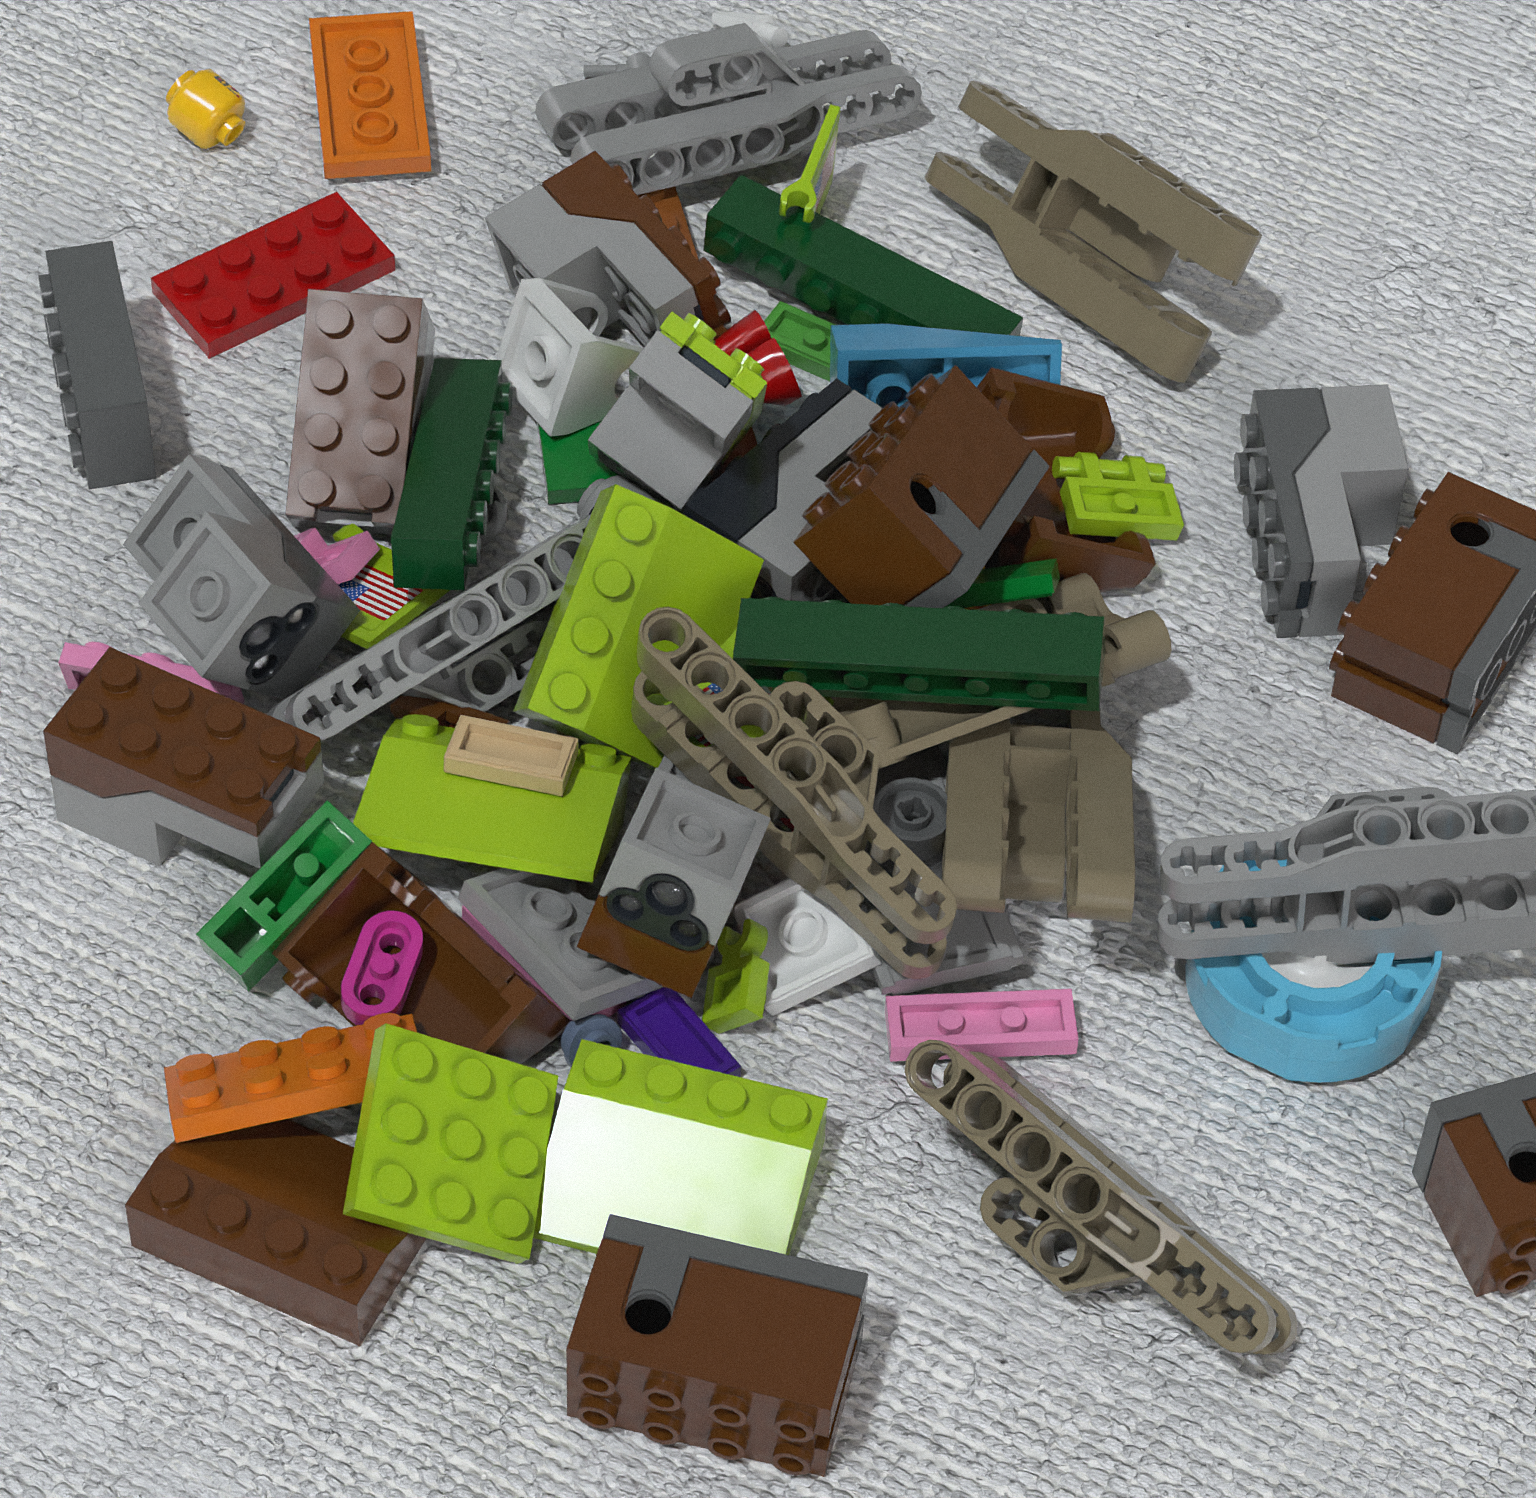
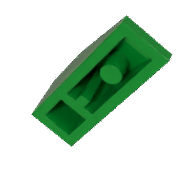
M327 800L196 933L203 950L249 992L279 961L272 954L273 951L372 843V840Z

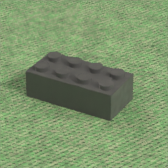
M113 241L47 250L45 252L48 274L38 275L43 308L53 307L54 313L44 314L48 344L51 348L60 347L61 349L60 353L52 354L56 384L60 389H69V393L60 394L64 424L68 430L77 429L76 434L68 435L73 469L85 468L89 489L156 479L147 399Z

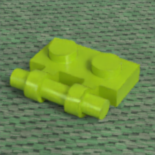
M1077 452L1074 457L1056 456L1052 464L1053 477L1055 479H1065L1060 490V496L1070 534L1119 537L1124 532L1134 531L1145 535L1147 539L1177 541L1184 523L1173 484L1164 483L1166 469L1163 463L1146 462L1144 457L1125 455L1122 460L1098 459L1097 454L1089 452Z

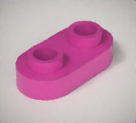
M385 911L371 917L363 926L341 984V1006L346 1017L354 1024L361 1025L368 1018L382 1013L400 1015L423 954L422 929L418 922L410 915L399 911ZM388 946H396L401 951L397 954H388L383 952L382 949ZM368 997H377L383 1002L377 1005H367L362 1001Z

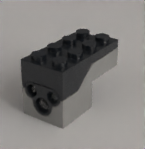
M837 378L821 392L809 395L796 413L784 423L772 426L759 444L744 456L739 455L728 464L722 475L706 488H698L686 502L684 508L685 516L765 559L750 596L752 599L779 597L791 601H847L840 591L793 543L807 523L802 514L818 497L825 492H830L824 486L825 482L843 464L852 461L846 455L847 452L861 437L873 431L868 426V423L882 409V407L856 390L852 391L851 387Z

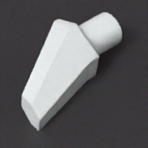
M727 11L712 13L711 23L719 28L746 23L772 47H783L787 43V31L781 28L769 15Z

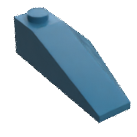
M895 324L831 325L830 383L837 378L851 387L852 391L856 390L882 408L892 401L900 407L908 401L905 397L907 393L923 377L932 373L938 379L955 365L976 387L991 368L1059 385L1061 383V340Z

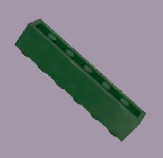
M743 175L736 179L707 213L703 251L713 255L723 263L730 264L760 279L767 286L777 288L803 301L814 310L824 312L847 325L895 324L1020 336L1023 323L1022 316L816 212L814 219L810 223L803 222L804 208L800 206H792L787 209L785 217L780 216L781 194Z
M434 359L391 535L394 588L465 590L469 567H479L481 555L480 536L486 535L487 505H492L494 474H498L500 468V445H504L506 440V416H511L512 382H502V360Z
M766 597L763 599L741 598L733 660L768 694H771L776 687L785 682L798 681L808 684L823 697L1100 711L1105 657L1104 616H1087L1078 612L1046 614L1027 613L1018 609L987 611L967 610L958 606L928 608L908 607L898 603L869 605L850 604L838 600L810 602L791 601L779 597Z

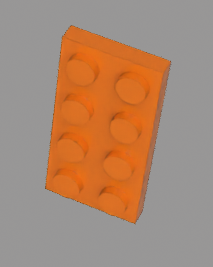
M413 11L309 18L325 179L431 172V154Z
M382 1013L368 1018L363 1024L343 1029L330 1026L318 1027L305 1032L301 1038L279 1043L270 1040L253 1041L242 1046L237 1052L214 1057L204 1053L193 1054L180 1059L176 1065L164 1067L170 1119L176 1143L363 1102L375 1029L388 1023L417 1032L413 1015L399 1016L395 1013Z

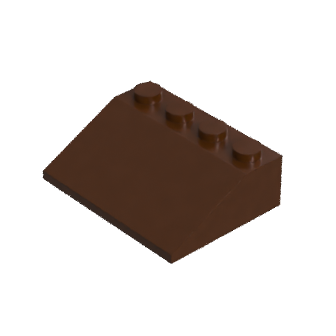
M289 1119L176 1143L174 1140L156 1157L125 1204L131 1246L358 1346H361L427 1238L343 1215L354 1147Z

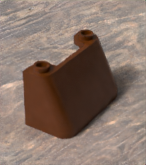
M991 368L977 386L978 390L1032 447L1030 452L1035 450L1050 467L986 562L985 568L1057 558L1060 575L1059 581L1080 573H1087L1093 578L1100 592L1135 588L1149 575L1152 568L1156 565L1147 537L1134 531L1124 532L1117 540L1113 536L1070 534L1060 496V490L1065 479H1055L1052 474V464L1056 456L1074 457L1077 452H1089L1097 454L1098 459H1100L1111 448L1115 438V427L1111 421L1105 396Z
M373 842L272 953L288 969L282 980L299 996L310 1003L318 995L333 1006L352 1026H357L346 1017L341 1006L342 980L365 923L378 913L399 911L413 917L420 925L423 933L422 958L404 1007L399 1015L412 1014L417 1033L523 1065L553 1043L572 1021L427 885ZM388 946L382 949V951L388 954H397L401 949L396 946ZM368 997L362 1002L367 1005H377L383 1001L377 997Z

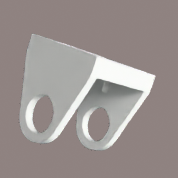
M542 278L521 279L496 360H502V382H512L513 396L549 436L567 435L602 421L622 395L615 394L614 392L618 378L631 366L643 348L599 337L607 323L608 309L606 304L596 294ZM583 307L593 308V316L589 325L585 327L573 312Z

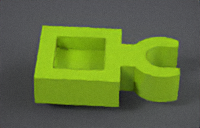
M750 918L744 920L742 935L729 927L723 928L717 942L718 951L723 955L722 964L709 969L702 1021L709 1029L718 1034L763 1018L770 963L760 958L767 945L768 930Z

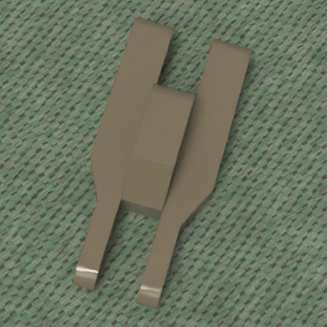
M970 81L958 106L960 110L1031 159L1014 194L967 162L943 152H936L925 174V180L989 225L1016 276L1151 370L1170 380L1186 383L1208 343L1212 331L1192 315L1067 230L1128 271L1146 280L1161 282L1178 250L1179 254L1177 257L1185 262L1197 263L1211 273L1233 281L1232 286H1237L1262 238V234L1256 228L1114 134L1092 133L1087 130H1059L998 89L978 81Z
M671 607L656 608L647 613L641 621L638 633L636 656L638 666L642 671L635 680L631 708L633 722L638 729L693 784L770 817L771 820L758 849L784 875L830 905L895 971L904 977L915 980L927 978L936 973L942 965L947 945L946 936L951 931L957 910L956 898L950 888L880 820L873 810L881 753L817 690L808 684L798 681L785 682L776 687L769 695L687 614ZM667 640L675 643L679 648L675 651L664 652L656 649L652 644L657 641ZM713 683L723 691L708 695L698 684ZM660 693L669 702L672 701V703L659 706L651 703L646 698L652 694ZM755 725L763 729L764 735L752 738L740 727ZM694 735H704L714 745L702 748L693 745L688 739ZM832 755L844 758L850 765L842 768ZM790 768L802 781H794L784 770ZM745 776L755 787L747 790L740 789L734 786L730 780L735 777ZM781 818L791 819L790 822L794 825V831H781L772 822ZM867 840L872 844L870 855L865 851ZM888 859L894 861L893 877L877 862L884 863ZM908 880L916 887L914 899L904 890ZM851 884H853V885L855 886V887L852 888V889H849V890H847V891L845 890V889H846L847 887H849ZM863 895L879 910L873 909L868 913L861 910L864 900ZM933 902L939 906L938 921L936 922L920 905L927 907ZM894 926H896L899 929L898 931L891 934L888 932L892 930ZM906 937L915 943L929 944L928 957L926 958L920 952L913 954L911 957L905 953L908 942Z
M1066 710L1065 728L1010 724L1011 718L956 737L949 743L945 787L947 809L946 835L942 857V881L954 894L957 910L1004 913L1006 899L1061 903L1066 857L1067 918L1131 923L1135 893L1132 757L1101 726L1100 711ZM1065 803H1066V837H1065Z
M940 1040L921 1042L910 1051L905 1063V1076L907 1083L913 1091L1015 1177H1004L995 1180L985 1189L980 1204L983 1221L991 1231L1061 1291L1083 1294L1143 1280L1216 1343L1230 1352L1276 1355L1284 1352L1293 1344L1297 1336L1298 1321L1294 1310L1285 1300L1222 1249L1168 1197L1008 1063L995 1056L981 1052H968L958 1045ZM948 1055L951 1062L949 1061L944 1070V1086L937 1088L931 1076L932 1067L940 1057ZM1013 1196L1021 1197L1020 1208L1032 1219L1044 1222L1036 1227L1031 1222L1012 1219L1015 1210L1009 1204ZM1070 1232L1077 1243V1254L1068 1266L1062 1267L1055 1259L1054 1244L1063 1233ZM1201 1265L1205 1268L1201 1276L1193 1273L1185 1276L1181 1272L1186 1267L1196 1269ZM1224 1289L1229 1292L1226 1297L1221 1296ZM1252 1308L1256 1311L1252 1319L1244 1315H1240L1235 1319L1228 1313L1234 1309L1246 1312ZM1273 1310H1275L1278 1314L1276 1318ZM1276 1329L1279 1330L1278 1337L1273 1339Z

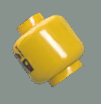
M211 69L198 72L189 70L174 82L166 95V102L169 104L167 109L169 122L202 149L213 147L219 142L224 146L231 144L245 127V121L242 119L245 110V98Z

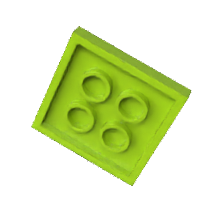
M388 1023L375 1029L343 1215L516 1264L529 1260L559 1076Z

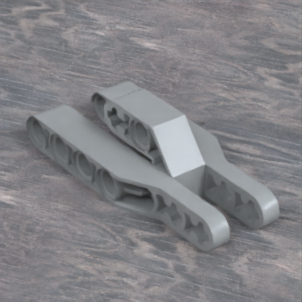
M746 23L668 40L654 50L650 57L649 65L550 88L540 96L536 103L535 113L538 121L553 142L560 148L572 150L570 159L572 164L591 152L596 151L610 167L618 164L628 176L633 191L640 195L788 160L815 144L830 106L826 105L822 108V105L826 103L842 107L846 103L847 96L852 95L854 99L847 102V109L840 111L838 133L908 116L920 103L922 90L920 84L905 67L890 65V50L871 31L859 30L789 47H771ZM870 49L873 53L866 55L865 63L859 65L857 61L864 58L865 50ZM846 56L848 57V59H844L842 62L839 59ZM822 60L825 64L818 66L817 74L811 76L808 72L815 70L816 62ZM901 84L903 88L897 89L895 98L890 100L887 96L894 93L895 85ZM876 91L879 92V93H877V94H873L872 97H871V95L869 94V93L876 92ZM621 104L617 109L611 111L616 105ZM571 115L567 121L562 122L567 116Z
M591 514L535 545L471 584L465 590L458 592L412 620L406 626L377 644L365 649L280 701L269 710L267 715L314 734L323 741L336 735L397 696L429 698L462 708L471 707L484 712L523 688L536 653L531 659L513 666L508 657L525 649L531 642L538 649L548 623L534 620L523 624L451 667L450 664L560 598L567 574ZM475 666L486 669L491 675L493 688L489 695L479 692L473 684L472 672ZM360 673L363 674L367 683L372 687V692L368 688L358 693L354 691L352 685L361 678ZM335 692H337L339 700L343 704L335 706L332 703L331 698ZM311 704L316 705L317 710L323 716L322 721L316 718L306 724L303 721L302 715L312 708Z
M1435 787L1336 794L1329 798L1315 818L1281 831L1188 838L1175 841L1167 846L1161 855L1160 885L1163 892L1171 899L1164 903L1159 911L1157 939L1160 947L1168 955L1178 959H1199L1283 951L1311 958L1327 956L1326 961L1339 964L1375 962L1378 953H1395L1394 960L1434 957L1435 951H1442V956L1536 948V790L1453 797L1447 791ZM1287 859L1286 866L1283 867L1277 861ZM1255 860L1257 867L1261 870L1249 871L1244 861ZM1185 865L1192 866L1197 876H1185V872L1180 867ZM1224 865L1223 872H1216L1214 866ZM1272 916L1282 917V923H1276ZM1370 916H1375L1382 920L1370 921ZM1240 917H1251L1252 922L1257 927L1245 928L1244 922L1240 920ZM1220 921V928L1213 929L1210 922ZM1189 922L1194 932L1182 933L1178 923Z

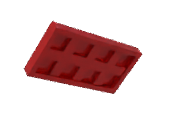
M336 191L151 277L152 293L210 359L305 314L308 289L351 292L396 271L395 255Z

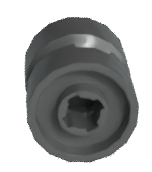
M913 777L896 779L883 786L875 796L873 810L880 820L941 879L943 846L946 835L947 794L941 787L928 780ZM869 842V847H868V854H869V855H870L871 846H872V844H871L870 842ZM888 859L884 863L877 862L893 877L894 861ZM908 880L904 890L907 893H915L916 887Z

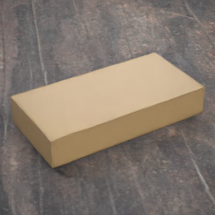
M460 715L444 755V772L563 796L578 755L579 739Z

